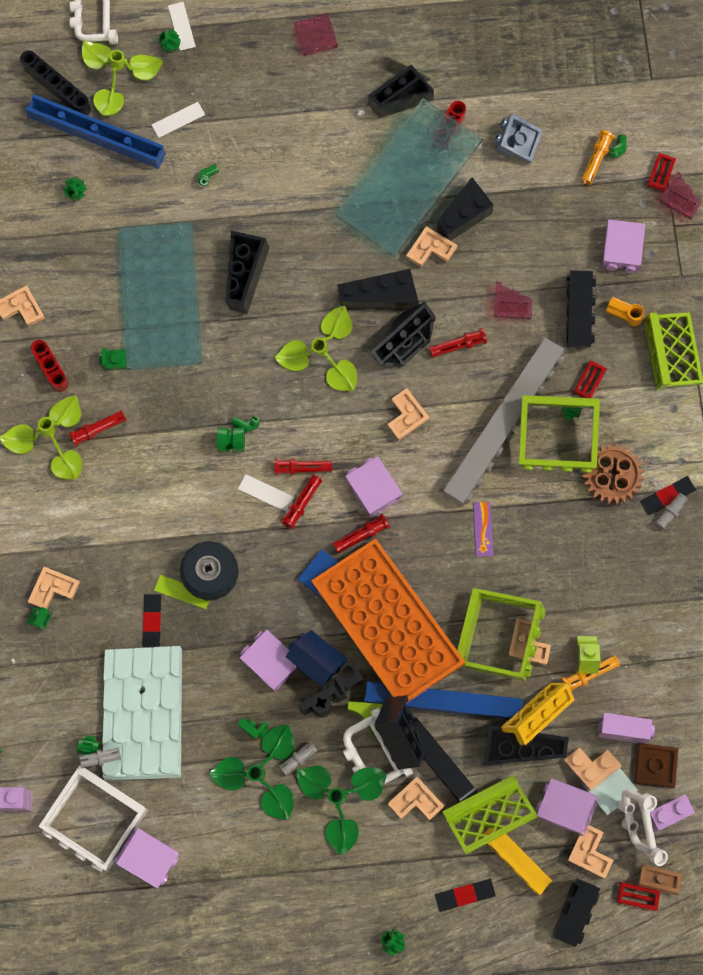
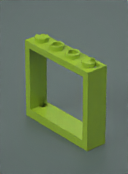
M522 395L519 466H523V469L534 470V467H542L543 471H553L554 468H561L562 472H573V469H581L582 473H592V470H596L600 399ZM528 406L593 409L591 462L525 459Z
M473 588L457 650L466 662L460 668L526 682L527 676L530 677L532 672L531 658H534L536 655V638L539 639L541 634L540 621L545 617L546 609L542 602ZM482 600L535 610L520 673L467 662Z

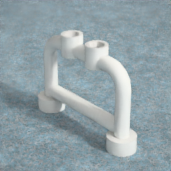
M81 0L70 2L71 13L74 12V17L70 18V27L74 29L75 36L80 41H109L110 44H118L117 30H110V0H103V34L85 35L81 31Z
M379 707L371 711L372 716L356 723L345 731L343 742L346 749L343 750V753L348 761L353 760L355 767L352 768L354 773L359 769L366 768L353 745L351 737L360 730L371 726L394 769L387 774L385 784L403 774L406 777L414 774L412 768L398 770L395 763L391 760V755L384 746L383 740L374 725L380 713Z
M627 788L623 790L622 800L618 804V809L625 813L622 827L628 830L630 840L635 848L648 855L652 863L662 866L666 863L668 855L666 851L656 847L650 811L655 809L657 799L648 793L642 795ZM630 798L639 802L648 846L643 844L637 836L639 825L634 821L633 812L635 806L630 802Z

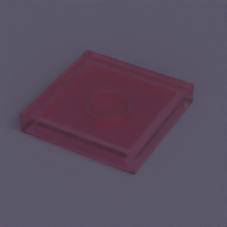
M328 13L294 22L303 56L338 48Z

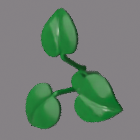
M280 725L270 730L263 738L262 749L270 755L263 762H260L259 765H252L247 769V772H244L245 765L239 758L227 757L210 771L209 775L216 784L231 791L239 790L245 785L244 776H247L251 781H260L261 784L270 790L265 792L261 798L263 811L271 817L288 820L294 807V798L291 790L284 784H278L273 789L271 785L264 781L266 771L263 766L273 756L279 760L290 757L295 749V740L290 726Z
M311 766L297 770L299 786L307 797L313 800H320L326 791L328 792V800L336 805L341 820H332L327 825L325 834L328 843L339 855H343L351 850L359 836L357 823L354 820H345L341 805L346 802L347 794L358 792V796L365 801L377 799L384 789L387 776L383 770L373 767L359 769L351 778L355 788L345 791L339 788L331 790L327 788L332 782L330 772L322 766Z

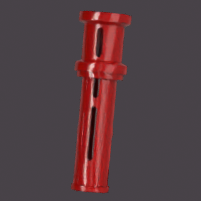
M479 328V331L469 334L466 332L463 334V337L429 346L432 358H435L436 356L465 347L471 349L472 346L481 343L487 344V339L483 328Z
M122 410L91 425L84 424L82 428L74 432L69 431V434L77 447L79 443L88 439L92 440L94 435L127 420Z
M274 458L275 476H278V474L294 475L296 472H332V460L295 461L294 458L290 460ZM305 466H322V467H305Z
M316 475L311 476L295 503L289 505V510L285 517L280 519L284 526L291 530L296 528L295 524L300 517L304 516L305 507L323 482L321 478Z
M381 513L378 518L371 522H365L363 527L334 542L333 545L339 554L369 536L375 537L376 533L385 528L389 529L390 526Z

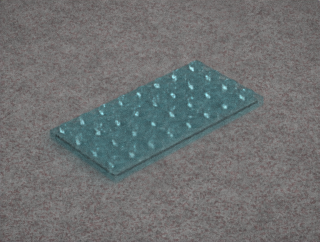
M423 98L337 211L336 216L396 257L481 144L482 138Z
M193 223L119 228L127 370L202 364Z

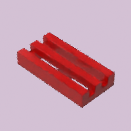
M662 153L658 154L647 184L648 188L653 187L654 190L659 189L661 192H665L676 158ZM662 158L664 159L660 173L658 175L656 183H654L652 181L654 179L660 159ZM667 161H671L663 185H660Z
M590 360L573 394L579 395L580 398H592L607 368ZM591 366L595 367L583 391H580L579 389ZM599 369L601 373L588 395L586 392Z
M620 882L617 903L653 911L658 910L661 891ZM624 887L656 895L653 898L625 892ZM628 896L654 902V906L624 900L622 897Z

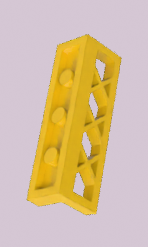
M548 684L501 727L503 732L514 733L519 744L526 745L575 700L568 684Z
M489 828L483 835H490L494 828ZM507 834L487 843L537 896L541 895L544 889L552 882Z

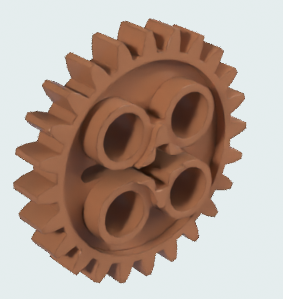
M609 443L607 449L601 445L597 455V469L592 470V473L586 472L587 474L581 477L587 480L583 486H590L587 493H595L593 499L599 496L600 503L606 499L607 505L610 504L611 500L617 505L619 500L624 504L626 497L632 500V494H638L639 491L636 488L641 489L642 484L640 482L645 477L640 476L644 473V469H639L643 464L642 462H636L639 456H631L633 450L627 453L626 446L621 450L619 449V444L612 448L611 443ZM590 453L588 455L589 460H585L584 462H591ZM616 458L617 462L614 471L616 476L613 480V490H610L609 486L612 477L610 472L613 468V459ZM606 460L609 466L603 467L600 461ZM619 464H626L628 466V470H622L619 467ZM597 479H605L607 485H600ZM621 481L625 483L626 488H619L616 482Z

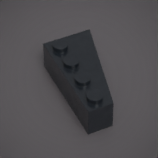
M231 230L226 303L230 310L248 314L270 247L266 238Z
M411 269L337 284L340 304L345 306L346 309L402 310L411 309L419 305Z
M570 270L566 275V281H570L566 290V297L569 299L566 308V315L569 318L566 324L567 348H590L591 344L595 342V333L592 332V325H595V314L592 313V306H595L596 295L592 294L593 287H596V276H593V271Z
M488 725L483 765L566 758L569 737L538 733L526 745H520L514 733L503 732L501 727Z

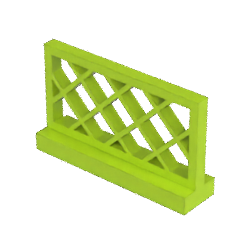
M690 312L660 315L649 313L644 319L657 390H664L669 387L702 385L703 376ZM685 318L687 326L683 329L676 323L677 319ZM659 320H666L671 325L665 330L660 326ZM672 326L681 332L678 338L668 332ZM683 334L690 340L688 346L679 340ZM665 335L674 341L670 348L663 343ZM675 344L684 349L681 356L672 350ZM686 352L693 356L691 364L682 358ZM669 353L677 359L674 365L667 361L666 356ZM679 361L688 367L684 374L675 368ZM689 370L696 373L697 380H691L686 376ZM672 371L681 377L679 381L671 382L670 373Z
M514 775L442 811L447 824L453 831L465 854L537 818L535 810L523 793ZM516 793L520 795L518 802L509 801L510 796ZM497 803L503 804L500 812L491 810L492 806ZM507 805L516 807L514 814L504 813ZM520 808L528 809L530 814L524 817L518 816ZM485 813L482 821L473 819L474 815ZM489 814L498 816L496 824L486 822ZM502 817L512 819L509 825H500ZM460 822L467 823L465 830L456 829L455 825ZM471 824L480 825L478 833L469 832ZM484 827L494 828L490 835L482 834ZM466 836L476 838L474 843L466 847L464 843Z

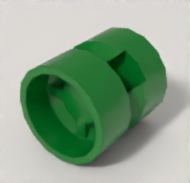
M217 427V452H229L230 449L234 452H245V428L234 427L232 430H229L228 427Z

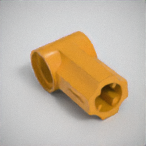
M612 297L606 313L626 321L630 326L636 327L642 323L644 309L638 304L631 305ZM637 313L640 317L633 318L630 314Z

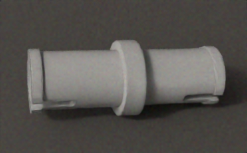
M678 493L673 502L664 508L663 514L655 521L656 525L665 530L673 518L678 517V512L689 500L683 494Z
M309 741L298 752H293V756L279 767L288 776L300 764L304 765V761L318 750Z
M119 747L105 751L97 750L96 753L79 756L81 767L84 768L98 764L102 766L106 762L121 760Z

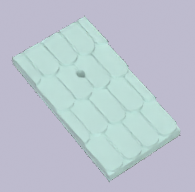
M168 646L105 650L103 751L119 747L121 760L106 762L102 765L104 780L181 778V647Z

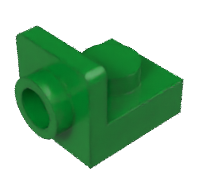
M102 347V353H99V364H102L104 370L127 369L126 349L107 350L106 347Z
M34 606L27 624L45 631L53 613L44 607Z
M241 718L237 723L239 728L256 741L259 737L263 739L269 731L267 728L269 724L266 721L263 722L258 730L256 729L257 725L249 718L247 720Z

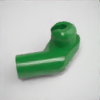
M618 135L617 145L609 149L608 156L610 158H619L625 154L627 149L626 135Z
M216 164L200 170L197 178L199 186L206 187L210 177L219 173Z
M252 416L250 420L243 421L235 417L231 425L234 427H244L245 432H250L260 426V419L257 416Z

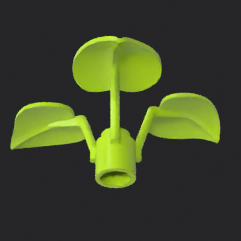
M83 41L82 58L87 67L99 70L103 65L108 66L110 63V67L113 69L111 91L107 89L99 90L93 98L95 108L103 116H111L118 113L124 105L123 95L114 92L116 71H120L124 64L129 70H133V76L136 79L142 81L154 78L163 64V61L159 58L148 55H136L130 59L129 65L127 59H124L122 51H111L104 44Z
M340 306L329 312L322 320L321 331L325 335H330L329 337L314 339L309 352L304 342L300 340L290 341L275 356V359L288 370L302 371L309 365V358L307 356H310L313 352L318 356L325 355L333 366L326 375L329 386L338 391H353L358 380L354 365L345 359L340 360L336 365L327 353L329 347L326 341L331 340L333 336L336 339H344L352 331V320L345 306Z
M70 396L56 403L51 408L49 417H43L38 421L35 436L30 426L21 424L14 426L0 436L2 444L13 453L26 454L33 450V441L37 440L39 433L44 437H50L60 455L51 462L52 473L60 479H77L82 472V459L80 455L74 450H68L63 454L54 437L56 432L55 426L61 424L63 427L69 428L75 426L80 421L81 409L77 396Z

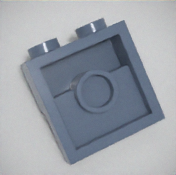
M514 114L503 118L499 126L502 128L501 133H498L494 139V144H496L494 150L508 157L515 156L528 164L531 163L543 130Z

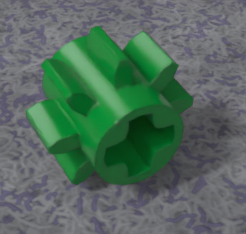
M169 29L168 32L163 31L160 34L158 43L163 51L170 53L171 50L176 51L179 48L181 39L178 38L179 35L176 31Z
M77 177L65 181L67 186L63 187L66 197L71 198L73 201L85 197L83 192L87 189L84 181Z
M562 407L561 413L565 414V419L573 421L574 417L579 419L582 408Z
M85 735V740L80 739L78 742L77 754H82L81 756L96 753L97 750H100V742H96V737Z
M394 928L392 931H386L381 937V944L383 945L381 949L391 956H394L395 953L400 954L406 946V942L403 940L405 935Z

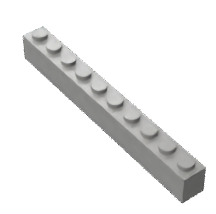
M546 337L544 338L444 489L443 496L461 507L465 503L469 504L474 496L472 494L475 487L479 488L484 481L483 475L485 472L489 473L495 463L492 461L496 456L498 458L501 456L505 449L502 446L506 441L510 442L515 434L513 430L516 425L518 427L521 425L522 395H541L545 388L543 384L546 380L550 381L555 373L553 371L556 365L560 366L565 358L563 356L564 348ZM528 406L527 411H530L533 406Z

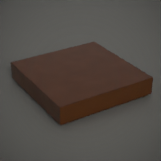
M638 743L634 783L675 788L679 748Z

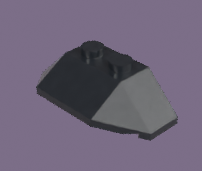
M426 302L404 311L375 337L369 352L380 366L403 367L430 343L436 316Z

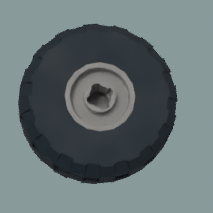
M211 541L197 543L188 549L182 558L180 567L181 580L185 588L193 596L207 601L217 600L229 594L236 585L239 574L237 560L230 549L221 543Z

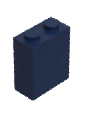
M312 630L306 634L302 633L297 640L294 639L287 648L290 651L285 656L321 687L339 672L340 667L347 661L346 657Z

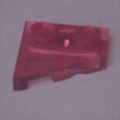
M680 172L676 173L659 201L661 204L692 220L701 205V201L693 194L689 184L686 185Z
M496 281L494 318L531 320L533 300L525 295H520L514 289L510 290L503 286L501 282Z

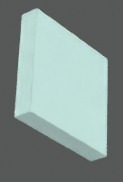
M621 768L592 791L584 783L581 784L587 792L599 798L597 805L606 816L618 807L619 802L622 800L623 790L628 788L636 792L638 791Z

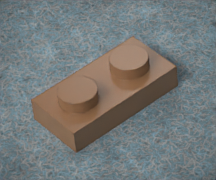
M642 864L638 886L678 896L682 874Z

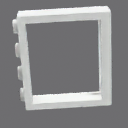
M79 765L39 827L43 829L42 834L52 839L54 836L60 840L58 844L66 850L69 848L75 850L76 853L74 855L85 861L87 858L93 862L91 865L93 868L100 872L102 870L109 871L135 826L139 825L148 809ZM83 777L138 812L106 862L51 827V824Z

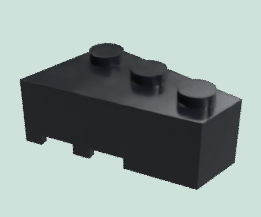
M411 64L369 94L368 105L381 118L433 101L434 90Z
M471 177L438 219L437 230L450 241L493 212L494 204L473 177Z
M407 695L386 698L374 724L376 731L379 732L383 740L384 746L391 755V760L395 763L398 770L420 767L425 754L418 730L414 731L411 720L414 719L413 713L408 712L406 702L409 700Z
M578 878L572 881L551 938L576 947L577 944L581 945L585 935L583 929L585 925L589 924L592 917L591 910L599 898V887Z

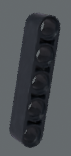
M27 50L21 54L20 60L23 68L30 76L70 109L85 115L90 114L91 106L88 97L33 51Z
M414 717L411 722L414 731L418 730L425 753L424 761L459 803L477 794L478 792L423 724Z

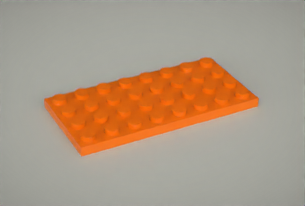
M376 538L311 580L316 590L392 697L407 695L409 700L406 702L407 704L465 665L466 662Z

